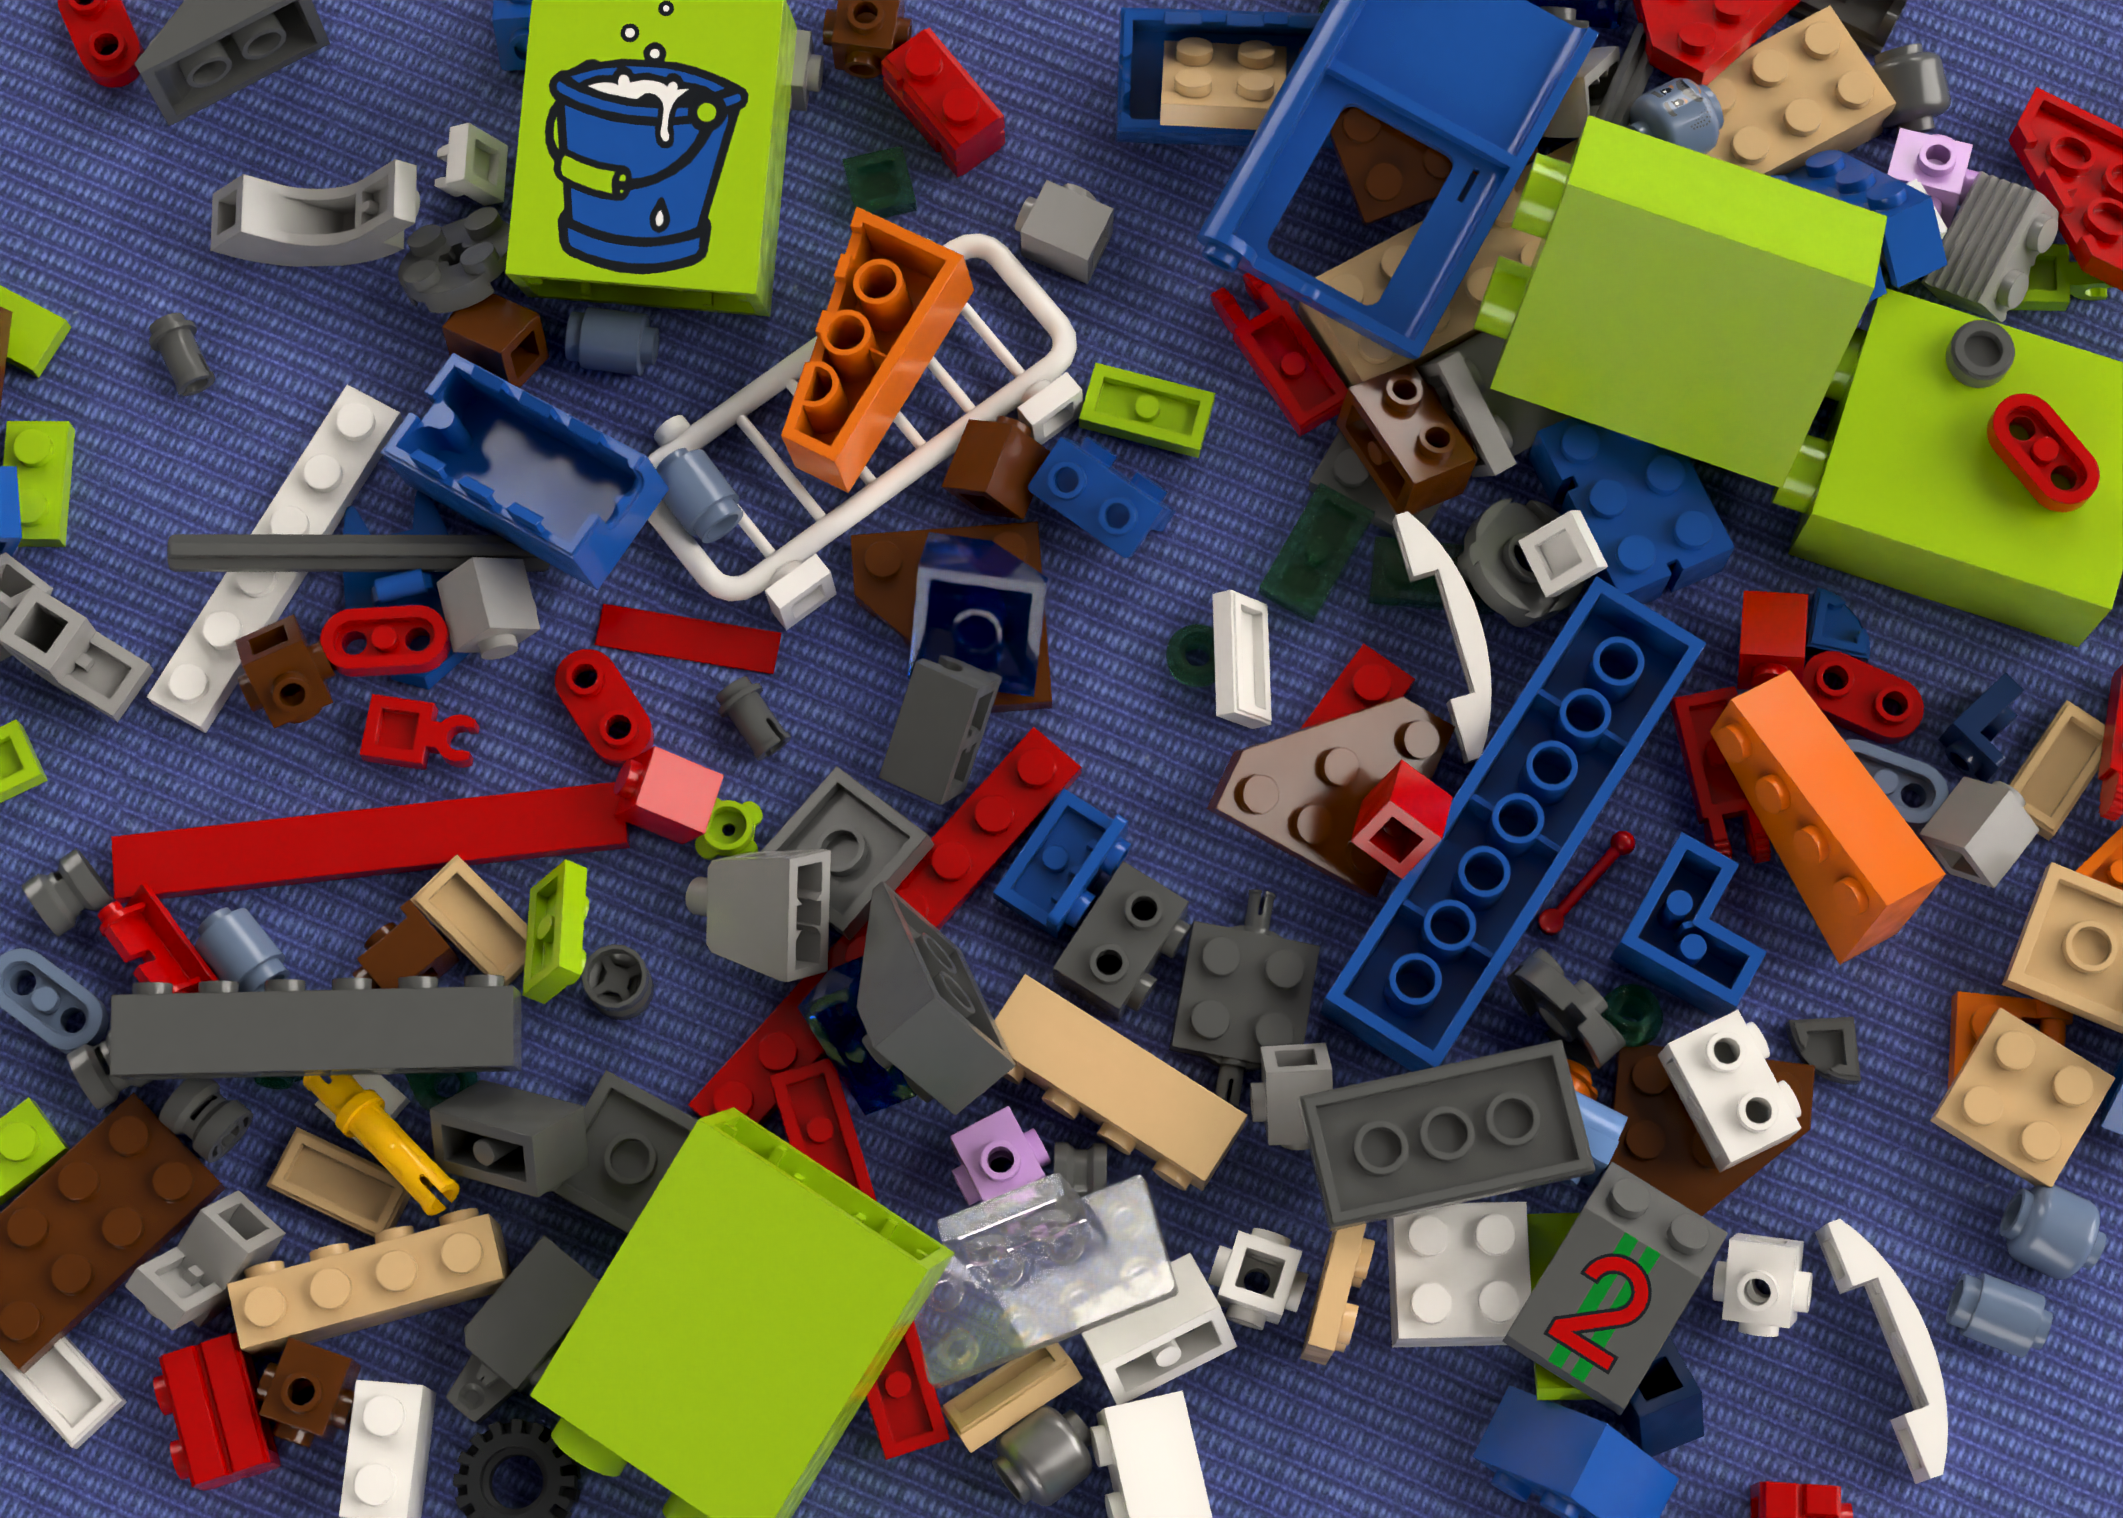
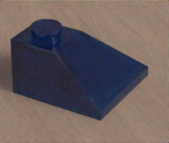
M929 532L918 565L908 679L911 678L916 661L923 658L938 663L940 655L963 661L985 672H993L1002 676L998 692L1034 697L1048 578L993 541Z

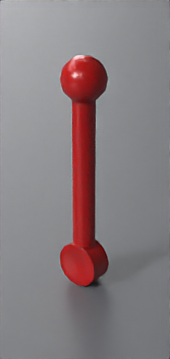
M1618 831L1613 834L1610 841L1611 847L1555 909H1545L1540 914L1538 927L1542 933L1550 936L1558 934L1564 926V917L1618 857L1633 852L1636 841L1631 833Z

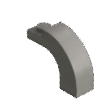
M394 159L356 183L326 189L290 187L242 174L213 193L210 251L253 262L293 267L344 266L369 262L392 255L404 249V230L415 224L416 216L419 212L420 195L416 190L417 165Z

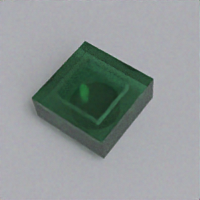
M902 146L842 159L854 212L857 206L881 218L917 211L916 199Z

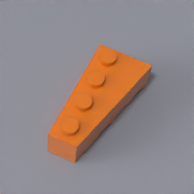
M857 206L850 224L852 234L845 254L841 253L834 273L836 282L827 310H822L815 330L817 340L810 362H805L781 434L796 468L847 493L850 492L974 292L963 255Z
M1791 670L1730 700L1710 730V733L1839 965L1896 935L1946 875L1944 870Z

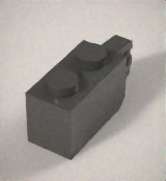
M543 1235L464 1328L465 1347L473 1354L446 1395L449 1402L466 1417L480 1425L517 1391L526 1396L538 1383L599 1281Z

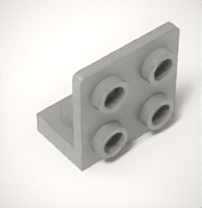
M1482 331L1416 367L1425 383H1429L1435 388L1443 409L1457 429L1465 432L1470 438L1475 455L1478 457L1471 473L1472 477L1496 476L1517 464L1514 456L1532 446L1537 431L1571 417L1490 389L1505 339Z

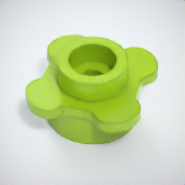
M717 798L706 833L695 841L697 853L703 859L712 860L717 856L729 857L743 853L758 852V846L754 838L756 826L763 820L761 808L752 801L740 804L736 801H722ZM727 825H732L735 828V832L731 836H726L723 833V829Z

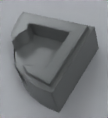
M1854 1017L1789 1020L1785 1024L1792 1049L1803 1064L1815 1065V1074L1840 1084L1857 1085L1861 1081Z

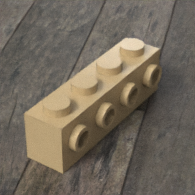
M1026 974L994 1020L1016 1065L1003 1076L1005 1079L1018 1085L1023 1078L1031 1081L1046 1091L1041 1099L1055 1111L1072 1120L1076 1118L1078 1113H1081L1101 1126L1097 1135L1103 1141L1126 1155H1130L1134 1148L1156 1161L1152 1170L1159 1177L1180 1190L1186 1191L1189 1184H1192L1203 1191L1245 1126L1247 1114Z
M468 1208L450 1212L439 1217V1227L415 1233L413 1226H400L381 1231L374 1235L375 1244L350 1250L348 1243H338L315 1249L309 1253L310 1262L285 1268L284 1261H270L251 1266L244 1270L245 1279L227 1284L240 1348L259 1358L284 1351L289 1337L310 1344L494 1294L512 1273L501 1225L489 1213L479 1216L477 1208Z

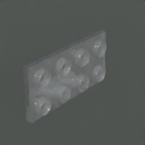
M1057 1172L937 1220L942 1244L955 1254L915 1317L914 1323L921 1342L920 1350L928 1382L934 1388L940 1389L1176 1296L1178 1294V1286L1148 1183L1142 1176L1136 1175L1080 1197L1064 1177Z

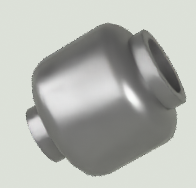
M1043 1405L999 1435L996 1441V1450L999 1457L993 1460L992 1464L1002 1482L1020 1503L1025 1505L1032 1500L1041 1506H1050L1091 1473L1093 1464L1087 1449L1091 1445V1433L1083 1420L1073 1410L1070 1409L1061 1415L1056 1409Z

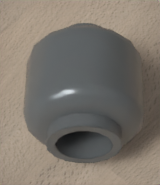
M1921 43L1897 47L1875 55L1873 57L1875 65L1872 67L1896 101L1893 111L1884 119L1881 125L1882 128H1897L1898 133L1900 128L1921 133L1936 129L1933 118L1947 111L1951 104V96L1940 56L1933 52H1923Z

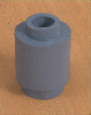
M588 307L585 313L573 311L569 316L566 329V360L579 362L582 369L641 376L646 364L655 365L659 350V329L650 327L648 314Z
M686 448L677 449L666 456L657 466V472L669 488L662 500L689 535H698L703 543H711L729 533L742 519L743 511L737 505L739 495L704 450L695 449L688 451Z
M228 907L221 908L208 916L198 927L197 931L201 936L195 944V949L220 981L239 982V992L265 991V981L287 979L290 972L283 964L285 955L246 908L231 911Z
M1963 1273L1951 1296L1946 1314V1323L1959 1327L1961 1336L2023 1358L2031 1347L2037 1350L2043 1347L2051 1328L2053 1313L2044 1310L2045 1296L1985 1273H1981L1978 1277Z

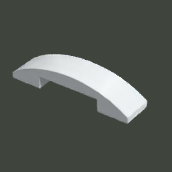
M1408 511L1395 515L1392 523L1409 580L1413 582L1435 575L1470 693L1450 699L1446 703L1452 725L1455 726L1454 732L1464 764L1478 760L1482 755L1491 714V669L1482 624L1466 583L1445 549Z
M1841 1219L1829 1222L1817 1230L1815 1234L1839 1294L1862 1286L1865 1287L1914 1411L1890 1421L1915 1484L1943 1475L1948 1440L1947 1403L1938 1358L1929 1332L1907 1289L1879 1252L1856 1230Z

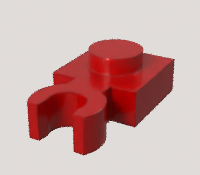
M372 694L359 755L366 762L426 770L429 754L435 753L440 754L445 762L451 766L458 768L470 767L474 759L471 753L451 748V741L459 733L479 734L480 727L475 719L461 714L452 715L442 722H437L438 708L432 702Z

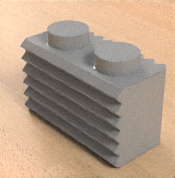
M1979 171L1942 241L1948 265L1925 275L1921 283L1939 300L2002 323L2006 320L2007 311L2016 308L2024 299L2029 286L2028 276L2030 267L2035 264L2036 256L2046 252L2054 242L2058 231L2059 211L2044 194L2037 190H2031L2026 186L2022 187L2016 183H2010L2005 179H1999L1994 175H1988L1983 171Z

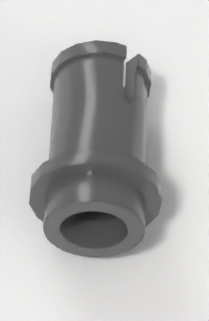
M171 313L160 317L150 325L149 330L152 335L149 338V345L154 351H160L179 395H195L206 390L215 382V375L210 371L194 336L197 333V327L193 321L186 320L182 313Z
M744 676L735 680L717 694L716 699L721 705L718 713L722 718L729 716L754 752L755 758L761 761L766 756L769 757L784 747L791 740V736L783 729L760 696L763 691L760 683L752 684L748 677Z

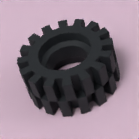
M511 1419V1422L504 1424L499 1421L489 1425L490 1430L483 1434L477 1432L469 1440L472 1445L466 1453L461 1451L457 1460L461 1465L459 1473L453 1476V1486L457 1487L458 1497H455L458 1509L463 1510L467 1518H570L572 1516L570 1510L574 1502L578 1503L581 1492L577 1489L578 1479H581L580 1467L576 1466L575 1461L555 1444L551 1437L552 1431L536 1422H526L523 1419ZM515 1456H525L533 1459L540 1467L543 1475V1486L537 1499L530 1505L520 1509H510L503 1506L496 1499L492 1487L496 1469L502 1462Z

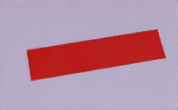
M603 604L595 645L774 674L782 633Z

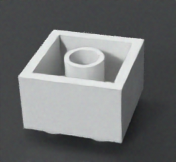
M1526 1202L1458 1203L1386 1219L1392 1348L1507 1345L1502 1341L1531 1294Z

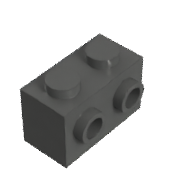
M1122 861L1053 967V981L1117 1022L1120 1021L1128 1007L1138 1012L1148 999L1158 980L1150 975V972L1162 954L1171 959L1176 955L1192 928V925L1184 921L1187 917L1189 901Z
M480 1080L429 1109L435 1163L444 1172L534 1197H540L546 1192L560 1188L565 1180L589 1166L583 1105Z

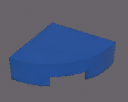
M1817 587L1813 593L1806 631L1805 653L1817 655L1825 651H1838L1867 663L1870 657V642L1866 629H1863L1856 615L1845 605L1846 602L1840 596L1826 589Z

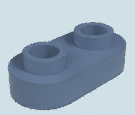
M1856 739L1845 740L1846 744L1911 829L1924 828L1949 796L1948 786L1942 774L1929 764L1874 744ZM1912 790L1916 792L1921 800L1920 807L1911 808L1905 805L1901 799V791Z
M25 948L13 949L0 956V1007L55 1049L66 1054L84 1044L96 1046L102 1041L107 1032L109 1020L107 1009L98 997L34 950ZM29 975L35 976L36 985L33 991L27 995H19L17 986L20 980ZM75 1013H84L86 1016L84 1027L78 1032L69 1033L67 1031L68 1019Z

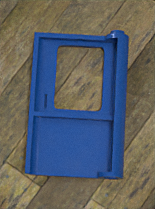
M1330 0L1196 236L1198 241L1205 247L1201 253L1202 256L1211 264L1227 272L1234 273L1238 267L1386 349L1410 359H1418L1596 41L1599 32L1590 27L1579 28L1571 25L1527 0ZM1347 107H1356L1445 155L1452 163V170L1381 298L1373 305H1364L1279 259L1270 253L1268 249V241L1340 113Z

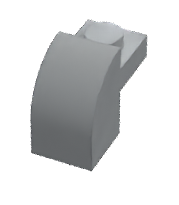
M32 585L0 630V643L21 663L66 694H73L116 722L121 719L154 671L149 663L97 632L86 617Z
M238 1190L202 1208L177 1247L137 1267L125 1287L145 1305V1308L152 1316L161 1320L172 1331L190 1321L200 1328L231 1304L227 1284L245 1279V1269L267 1262L286 1233Z

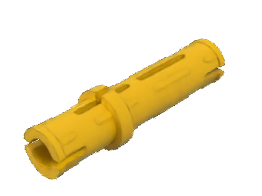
M352 1075L329 1076L332 1079L330 1084H327L320 1076L303 1077L304 1087L311 1091L336 1116V1127L346 1137H356L419 1203L427 1215H437L446 1209L430 1191L432 1186H435L451 1203L456 1199L460 1190L459 1184L454 1179H451L412 1140L399 1124L385 1112V1101L374 1090H364Z

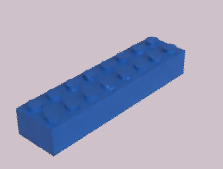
M1596 576L1453 798L1442 840L1400 880L1326 995L1320 1014L1411 1072L1441 1066L1665 713L1672 699L1684 683L1707 643Z

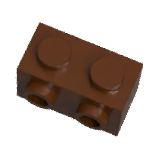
M1412 363L1348 388L1336 425L1397 514L1408 511L1412 515L1463 494L1478 459L1475 455L1473 444L1465 432L1457 429L1443 409L1435 388L1431 384L1425 383Z

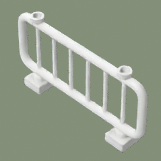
M980 233L965 234L943 245L963 255L965 260L979 258L988 262L1052 338L1051 351L1025 371L967 302L961 314L1012 373L1015 379L975 406L933 356L927 368L966 414L926 442L902 412L899 411L893 422L916 450L878 478L865 466L859 477L866 486L828 514H825L747 418L750 413L785 388L794 396L798 385L797 380L801 376L805 362H810L817 336L692 425L689 424L683 415H676L666 420L656 430L654 440L660 448L648 456L655 469H657L659 463L675 450L680 448H686L688 451L701 449L737 423L816 521L781 548L775 550L743 511V517L738 524L764 555L765 559L740 576H728L716 567L693 536L687 533L668 506L661 500L648 521L703 589L713 597L726 601L747 600L765 590L772 613L787 631L837 594L830 570L816 553L955 453L969 419L995 422L998 416H1006L1017 408L1019 421L1029 426L1032 430L1030 437L1043 445L1080 417L1083 407L1082 389L1069 373L1065 372L1071 365L1077 350L1076 332L1066 315L1008 247L996 238Z

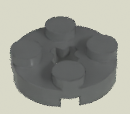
M493 207L481 208L471 213L467 218L451 222L442 227L436 224L425 225L408 237L407 244L411 251L401 262L398 278L411 304L417 307L418 302H424L429 312L448 313L470 307L495 293L490 282L506 270L510 225L502 220L498 210Z
M1510 498L1494 503L1472 522L1466 532L1464 551L1458 557L1457 566L1462 577L1472 584L1477 594L1488 606L1503 615L1513 626L1524 628L1529 627L1534 622L1549 620L1567 608L1581 593L1585 580L1556 597H1545L1534 573L1522 568L1517 562L1515 554L1523 551L1518 542L1519 540L1562 515L1550 506L1538 501L1530 500L1524 505L1517 502L1510 503L1513 499Z
M1536 948L1508 975L1507 982L1509 988L1522 1009L1529 1017L1538 1012L1540 1017L1550 1027L1544 1034L1552 1042L1562 1040L1565 1054L1573 1061L1582 1064L1589 1070H1593L1596 1067L1600 1069L1625 1046L1626 1042L1619 1031L1601 1016L1608 1008V1005L1600 993L1583 979H1580L1573 985L1564 977V972L1557 961L1542 948Z

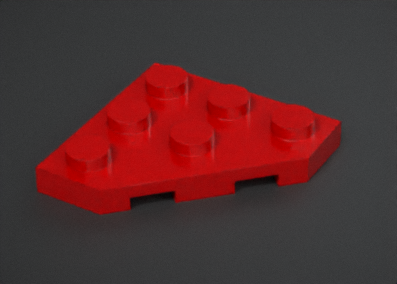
M1633 0L1638 23H1643L1645 30V50L1649 64L1674 78H1687L1698 85L1703 84L1707 86L1801 0Z
M2036 87L2008 141L2036 190L2044 194L2059 211L2058 229L2081 270L2123 291V129Z

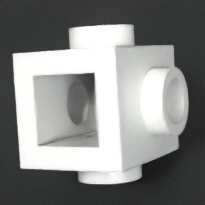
M1253 1228L1251 1234L1238 1230L1233 1249L1219 1246L1208 1284L1220 1287L1217 1301L1220 1306L1228 1308L1225 1315L1226 1319L1249 1328L1263 1330L1266 1321L1278 1325L1284 1309L1297 1312L1309 1274L1297 1271L1302 1251L1289 1247L1291 1242L1289 1238L1269 1230ZM1251 1272L1264 1274L1269 1282L1268 1290L1262 1294L1247 1290L1244 1285L1245 1276Z
M1737 1233L1730 1238L1727 1262L1717 1261L1713 1280V1300L1723 1302L1722 1320L1739 1322L1738 1331L1744 1334L1777 1337L1779 1336V1327L1790 1328L1797 1321L1798 1312L1808 1313L1813 1276L1810 1272L1801 1271L1804 1241ZM1756 1278L1764 1280L1769 1285L1770 1295L1763 1294L1757 1289L1755 1285Z

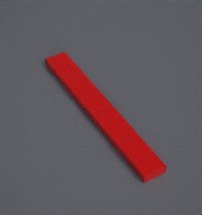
M615 782L111 836L114 899L119 901L120 904L128 903L139 886L147 882L159 899L442 869L456 855L470 866L630 848L628 822L614 817L620 796L614 794Z

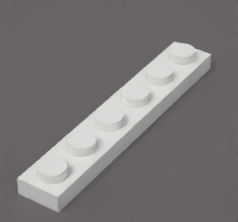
M347 384L251 534L332 535L344 517L347 507L351 506L382 457L381 450L403 422L400 412ZM226 572L147 696L149 701L153 705L206 733L238 684L237 677L245 673L235 640L277 622L308 572Z

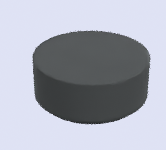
M1975 320L1961 326L1952 337L1946 349V363L1951 374L1962 384L1973 388H1986L1998 383L2011 367L2015 357L2014 343L2008 332L2000 325L1986 320Z

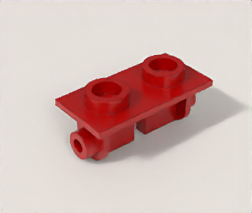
M147 882L139 886L124 908L119 901H115L105 906L98 913L97 917L102 922L99 931L109 940L123 961L127 963L141 957L145 962L138 965L133 972L139 983L173 984V993H198L199 982L219 981Z

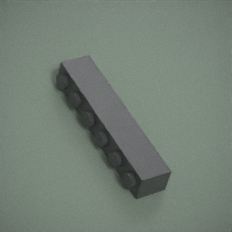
M501 975L465 976L464 987H438L437 977L408 976L398 978V988L372 989V979L368 978L332 979L331 990H306V981L274 979L265 981V991L239 992V982L235 981L199 982L198 993H173V984L141 982L132 984V994L111 995L110 1075L123 1080L522 1071L521 992L514 986H504V976Z

